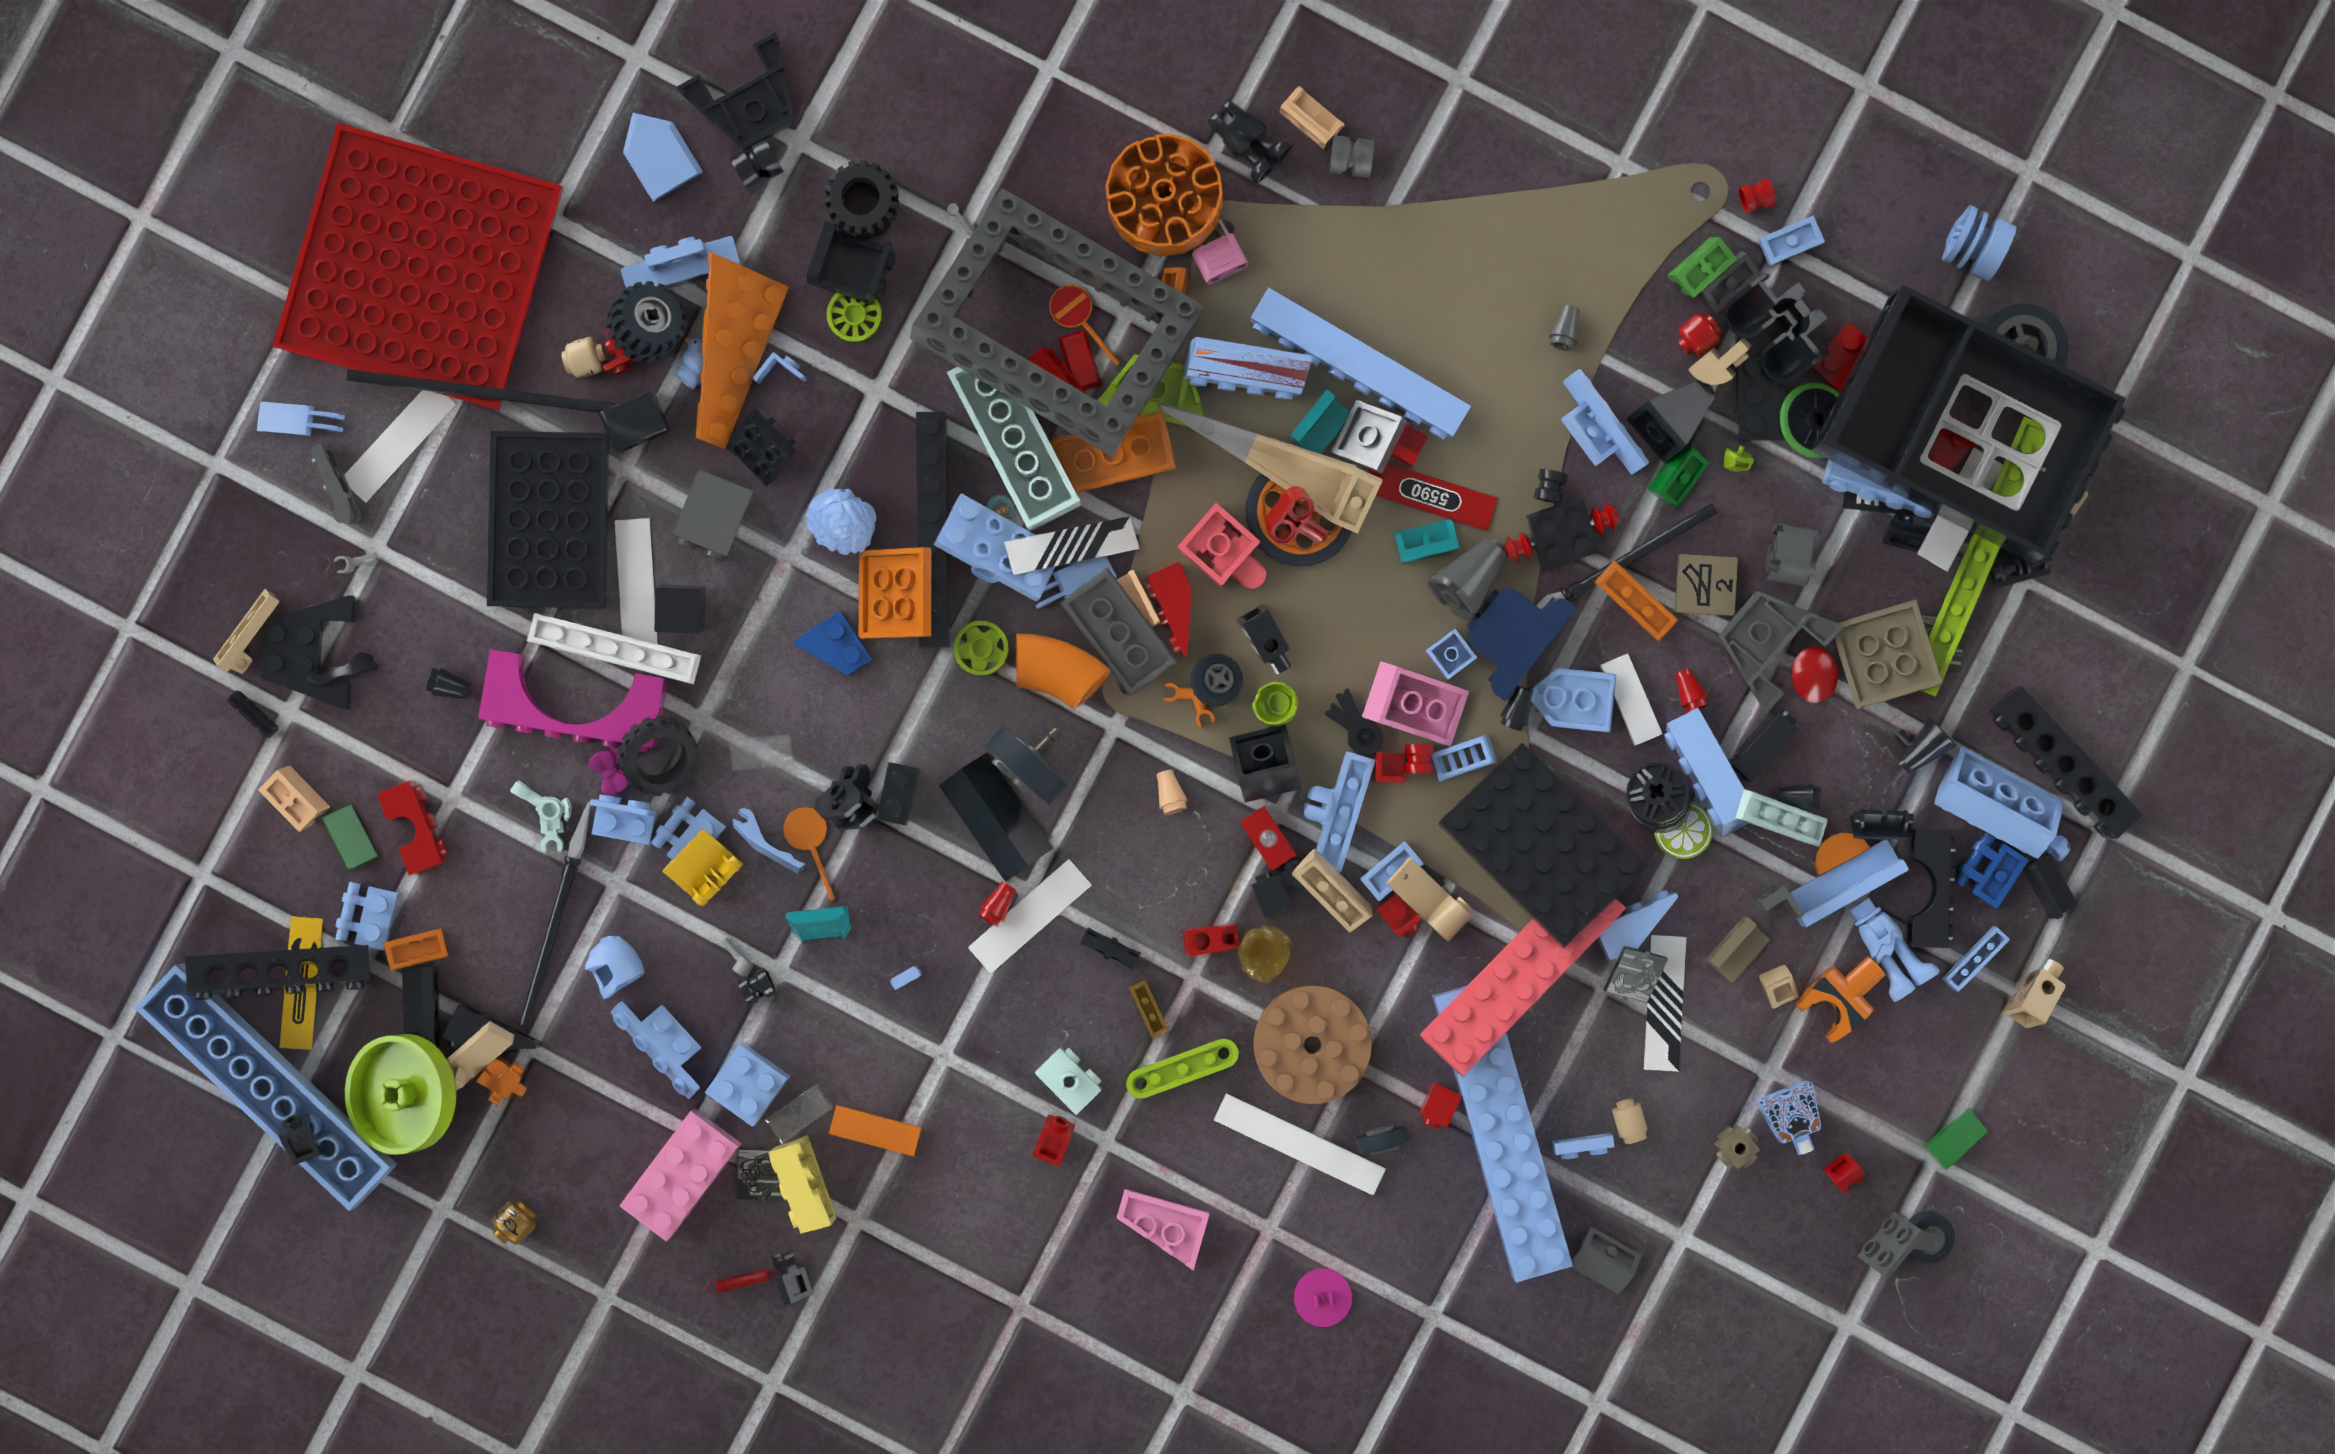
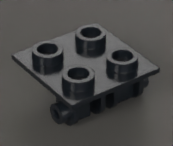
M2000 547L1990 570L1994 589L2051 574L2049 565L2053 563L2052 557L2048 555L2047 558L2031 563Z

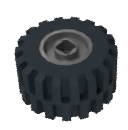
M647 281L644 285L642 282H637L632 287H627L611 305L612 307L607 313L609 319L606 321V328L611 329L608 337L610 340L614 339L616 341L613 346L617 350L619 348L624 350L622 355L628 358L632 355L634 356V361L638 362L643 358L646 362H652L655 358L659 360L668 354L683 337V331L687 328V321H684V318L687 316L686 310H681L680 307L683 303L681 299L676 300L673 297L676 294L674 291L670 290L667 292L664 290L665 285L659 283L656 287L653 281Z

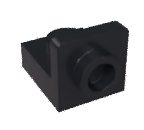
M308 1113L291 1115L280 1123L279 1139L293 1166L321 1156L322 1149L310 1127V1116Z

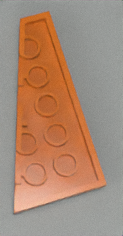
M708 252V263L710 265L709 279H706L708 294L707 309L704 310L701 356H703L702 372H700L701 397L698 403L696 438L718 448L726 449L789 287L713 252Z

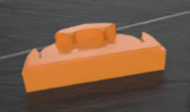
M1838 833L1829 836L1821 842L1816 853L1814 866L1817 875L1820 876L1871 849L1864 839L1853 838V834Z

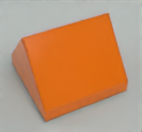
M1184 267L1164 268L1162 282L1186 295L1190 272Z

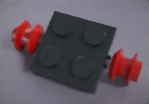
M1578 497L1526 515L1532 537L1528 538L1527 535L1519 532V539L1513 541L1507 536V543L1503 544L1508 560L1513 559L1516 564L1519 563V557L1525 556L1530 560L1533 550H1536L1540 568L1544 572L1599 553L1592 529L1603 535L1605 527L1610 526L1613 530H1616V523H1619L1620 519L1615 506L1610 507L1607 502L1604 503L1603 510L1598 511L1595 507H1592L1589 517L1584 499Z

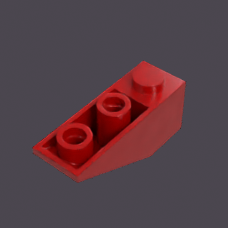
M1178 561L1147 575L1149 582L1144 585L1150 599L1157 598L1161 609L1156 612L1163 627L1169 625L1173 636L1168 638L1175 654L1181 651L1182 656L1185 657L1188 653L1191 586Z

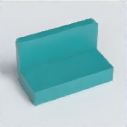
M1326 390L1291 433L1289 439L1303 449L1322 454L1344 426L1350 411L1335 400V395Z

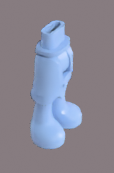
M1868 897L1850 909V912L1857 920L1854 925L1858 926L1860 936L1867 946L1871 958L1874 959L1877 965L1880 963L1890 982L1889 995L1893 1002H1896L1911 993L1916 987L1891 956L1893 950L1902 961L1916 986L1932 979L1940 970L1934 963H1923L1915 956L1904 940L1903 932L1899 929V926L1888 914L1880 912L1882 910L1880 906L1876 908Z

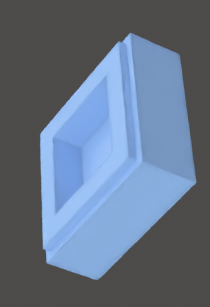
M915 965L892 978L890 982L896 990L923 974L919 967Z

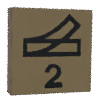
M1679 554L1677 561L1675 613L1735 616L1738 557Z

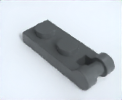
M319 444L310 448L314 456L312 457L313 466L317 472L321 473L325 482L323 484L324 491L327 497L333 500L336 507L333 513L334 519L338 523L356 524L361 518V513L332 445Z

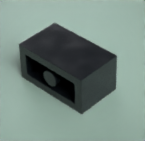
M888 762L876 820L908 826L920 768Z

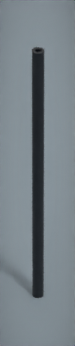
M352 369L347 371V381L600 413L618 405L617 403Z

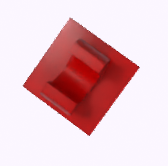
M1847 1152L1823 1169L1833 1184L1845 1193L1850 1192L1848 1186L1855 1181L1860 1185L1862 1183L1861 1177L1865 1175L1861 1167Z

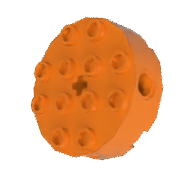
M1170 133L1158 134L1155 137L1145 138L1140 142L1136 141L1127 146L1112 163L1105 185L1109 216L1120 237L1138 251L1160 257L1184 254L1204 243L1217 227L1223 208L1220 172L1209 152L1189 138ZM1166 192L1170 193L1169 197L1160 198V195L1164 196Z

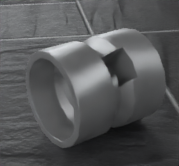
M1334 135L1329 173L1346 175L1348 171H1351L1355 177L1370 178L1375 140L1358 138L1354 143L1350 137Z

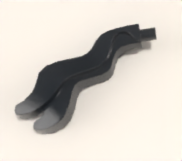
M360 652L353 656L345 666L331 668L321 675L303 671L301 677L306 678L307 682L326 687L339 679L358 677L365 670H377L378 664L373 661L372 655Z

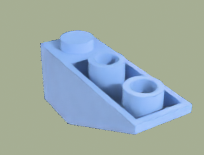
M1666 889L1652 895V901L1645 905H1642L1639 901L1627 906L1625 909L1626 913L1620 915L1598 938L1606 959L1611 961L1618 958L1624 946L1638 949L1676 901L1678 894L1675 892L1668 893Z

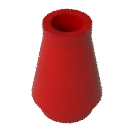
M1691 668L1682 670L1674 675L1677 681L1681 708H1685L1688 713L1696 708L1701 710L1709 706L1707 701L1709 696L1693 675Z
M1001 881L999 886L979 906L981 910L978 916L987 923L998 927L1000 922L1005 921L1016 889Z

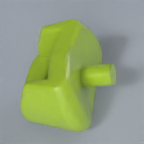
M1740 445L1738 451H1733L1729 448L1725 450L1723 466L1730 471H1747L1751 468L1754 459L1751 454L1744 452L1745 447Z

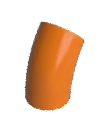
M1016 633L1017 689H1030L1049 694L1064 702L1073 710H1076L1094 694L1111 672V669L1100 660L1072 644L1041 635Z

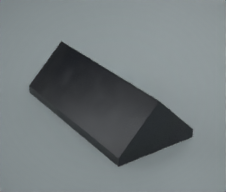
M986 752L958 770L941 783L939 787L1006 882L1051 851L1053 847Z

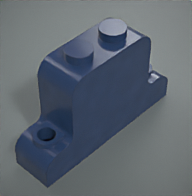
M1506 588L1500 593L1495 589L1485 601V604L1489 607L1481 616L1477 613L1466 626L1470 629L1468 634L1470 645L1497 665V669L1488 681L1491 682L1492 691L1505 701L1577 609L1568 600L1552 597L1542 610L1515 589Z

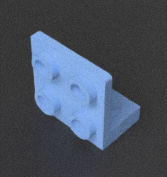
M600 795L599 800L591 799L590 805L597 806L592 834L651 845L657 810L650 809L651 803L629 800L628 805L621 804L622 798L609 795Z

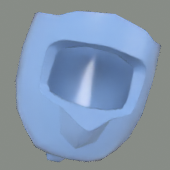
M607 936L600 939V942L590 951L589 959L585 966V970L592 971L603 999L611 997L615 992L645 974L642 961L636 951L627 941L618 936Z

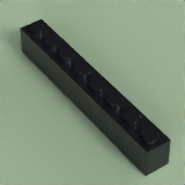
M916 412L918 548H931V637H919V648H950L949 553L934 545L949 516L946 412Z

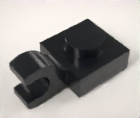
M792 1250L771 1256L774 1267L782 1274L775 1277L784 1305H789L814 1295L805 1268H797Z

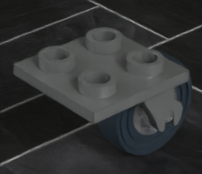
M1894 1211L1890 1217L1883 1221L1881 1228L1873 1238L1865 1243L1857 1257L1889 1279L1907 1256L1924 1265H1933L1944 1260L1954 1246L1955 1232L1951 1223L1939 1213L1923 1211L1906 1220Z

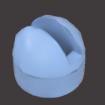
M2058 835L2045 851L2050 853L2053 859L2062 861L2070 851V843L2064 836Z

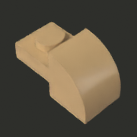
M1742 338L1722 356L1713 348L1688 370L1696 379L1707 384L1717 385L1728 382L1737 374L1730 365L1733 364L1737 367L1749 357L1746 352L1750 349L1751 345L1745 338Z

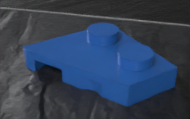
M841 611L793 641L799 648L848 676L873 660Z

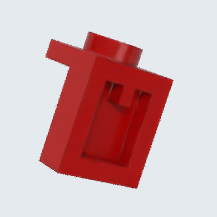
M609 339L605 341V345L612 357L617 356V359L602 367L606 373H614L617 376L630 370V364L636 361H634L632 355L628 358L622 355L624 350L622 348L617 350L613 346L616 341Z
M1397 893L1376 908L1398 937L1403 934L1409 937L1420 928L1418 922L1422 918Z
M1048 1114L1032 1156L1059 1167L1075 1124L1069 1122L1064 1117Z

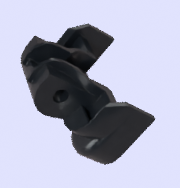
M1764 273L1728 301L1724 307V319L1729 329L1735 335L1747 339L1758 335L1775 320L1779 323L1785 333L1781 334L1763 349L1760 362L1765 374L1772 381L1787 385L1795 381L1829 353L1827 347L1819 351L1807 336V334L1824 322L1827 317L1821 311L1820 306L1813 312L1810 311L1801 299L1808 293V290L1805 291L1799 282L1776 298L1764 283L1770 277L1769 274Z

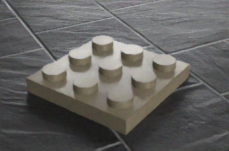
M1916 599L1839 622L1843 628L1834 637L1856 710L1942 685Z

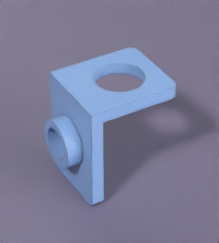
M774 352L753 377V380L760 384L778 362L805 383L807 380L804 375L797 371L800 367L799 364L787 355L782 359Z

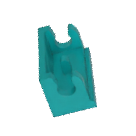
M1451 519L1393 533L1400 564L1460 549Z

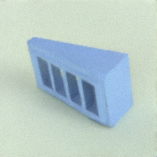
M1489 735L1480 736L1434 752L1431 755L1439 782L1498 762ZM1480 743H1481V746H1482V749H1483V752H1484V755H1485V758H1486V760H1483V761H1481V758H1480V755H1479V752H1478V749H1477V746H1476L1477 744H1480ZM1468 747L1470 748L1474 760V764L1471 765L1469 763L1465 751V748ZM1458 751L1462 768H1458L1453 752ZM1444 755H1447L1452 770L1448 773L1442 759Z

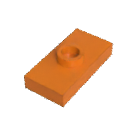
M442 928L383 942L390 971L449 957Z

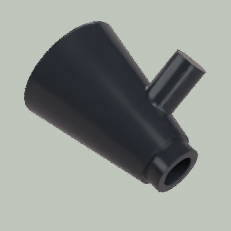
M1930 717L1914 739L1904 729H1901L1894 736L1906 749L1897 762L1908 774L1957 747L1952 739Z

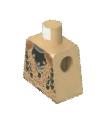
M2049 959L2043 969L2029 972L2004 1008L2003 1013L2025 1028L2046 1024L2066 986L2058 980L2064 967L2058 962Z

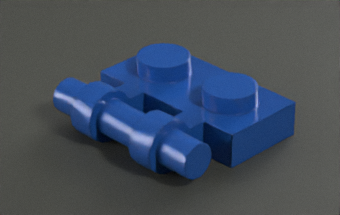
M1985 833L1981 840L1976 841L1972 849L1974 851L1966 863H1962L1958 868L1959 874L1955 878L1954 883L1964 888L1969 879L1973 880L1976 884L1970 893L1994 909H1998L2029 859L2006 844H2001L1997 852L1990 849V846L1995 838ZM1986 857L1990 860V863L1981 874L1975 869L1982 858Z

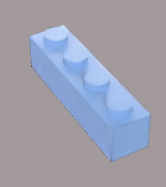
M1992 926L1942 979L1954 991L1959 992L2010 939L1998 927Z

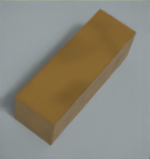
M1143 980L1130 986L1129 989L1151 1037L1153 1038L1169 1031L1147 981Z

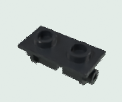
M1859 809V812H1854L1853 815H1850L1853 838L1913 839L1910 825L1914 823V814L1908 813V810L1887 811L1886 816H1882L1881 810Z

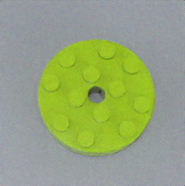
M400 1034L384 1036L369 1042L353 1059L346 1078L345 1102L350 1121L358 1135L369 1146L386 1154L398 1155L417 1152L432 1146L445 1134L452 1121L456 1106L454 1074L447 1059L434 1044L417 1035Z

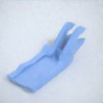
M260 402L257 431L311 436L312 428L343 432V428L338 426L313 423V417L344 420L345 415L314 411L315 407Z
M1103 556L1079 561L1054 572L1053 576L1056 581L1046 585L1043 593L1056 586L1059 587L1061 593L1035 605L1036 609L1051 604L1062 597L1065 599L1106 567L1116 578L1117 576L1108 557Z
M743 808L738 810V814L747 819V822L741 823L733 819V827L752 848L797 874L804 870L803 866L805 863L795 860L790 853L770 846L764 840L755 816L749 809Z

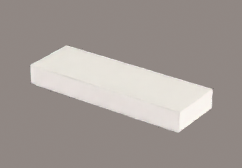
M1628 653L1601 664L1600 667L1603 673L1617 674L1614 700L1634 746L1662 735Z

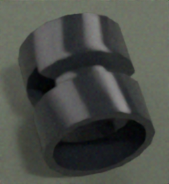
M765 138L752 145L749 153L741 151L729 158L748 192L762 185L763 178L766 177L770 180L784 172Z

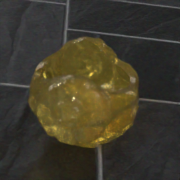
M1269 924L1262 925L1261 928L1251 929L1245 934L1238 949V959L1243 965L1241 967L1242 972L1248 974L1253 980L1264 982L1265 984L1270 983L1274 977L1283 972L1290 958L1289 945L1292 940L1291 936Z

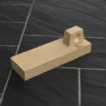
M264 589L213 658L217 667L227 673L230 669L241 674L247 670L253 660L244 652V649L280 602L274 594Z
M489 1021L449 1056L447 1061L454 1074L456 1092L512 1045L514 1034Z

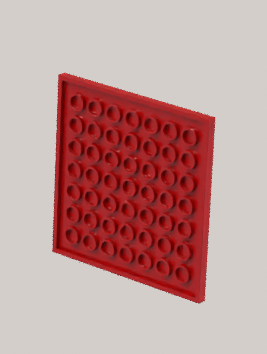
M337 123L272 347L352 370L506 389L564 187ZM433 392L500 411L502 404L501 400Z

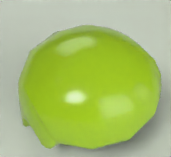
M1270 682L1258 690L1252 703V708L1256 717L1265 724L1281 726L1287 724L1296 715L1299 699L1294 689L1284 682Z

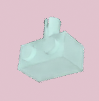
M1060 1047L1035 1071V1074L1077 1115L1101 1091L1102 1088L1098 1085L1101 1079L1090 1068L1085 1072L1077 1064L1081 1059L1069 1047L1066 1050Z

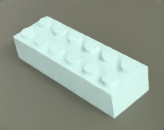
M959 367L948 371L949 378L1029 532L1081 506V502L1033 410Z

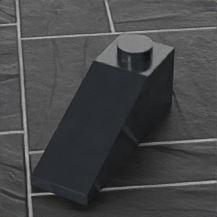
M465 1004L457 1006L443 1035V1038L449 1040L448 1045L457 1050L490 1021L514 1034L513 1044L507 1049H536L542 1044V1041Z

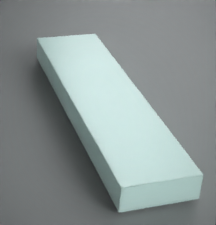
M1748 790L1743 791L1735 817L1736 819L1817 847L1821 845L1828 819Z

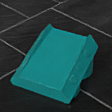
M848 906L786 913L785 917L793 934L802 944L808 939L841 936L844 940L852 928Z

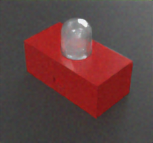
M1265 806L1240 821L1243 829L1271 871L1296 856Z

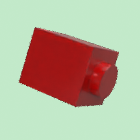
M1433 1081L1418 1112L1424 1117L1422 1122L1437 1130L1440 1125L1447 1128L1462 1095Z

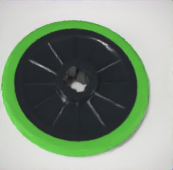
M1818 382L1805 383L1792 390L1783 402L1780 411V426L1783 436L1795 451L1804 456L1824 458L1811 451L1840 394L1833 387ZM1814 416H1817V417H1818V424H1817V425H1815V424L1813 423V422H1814Z

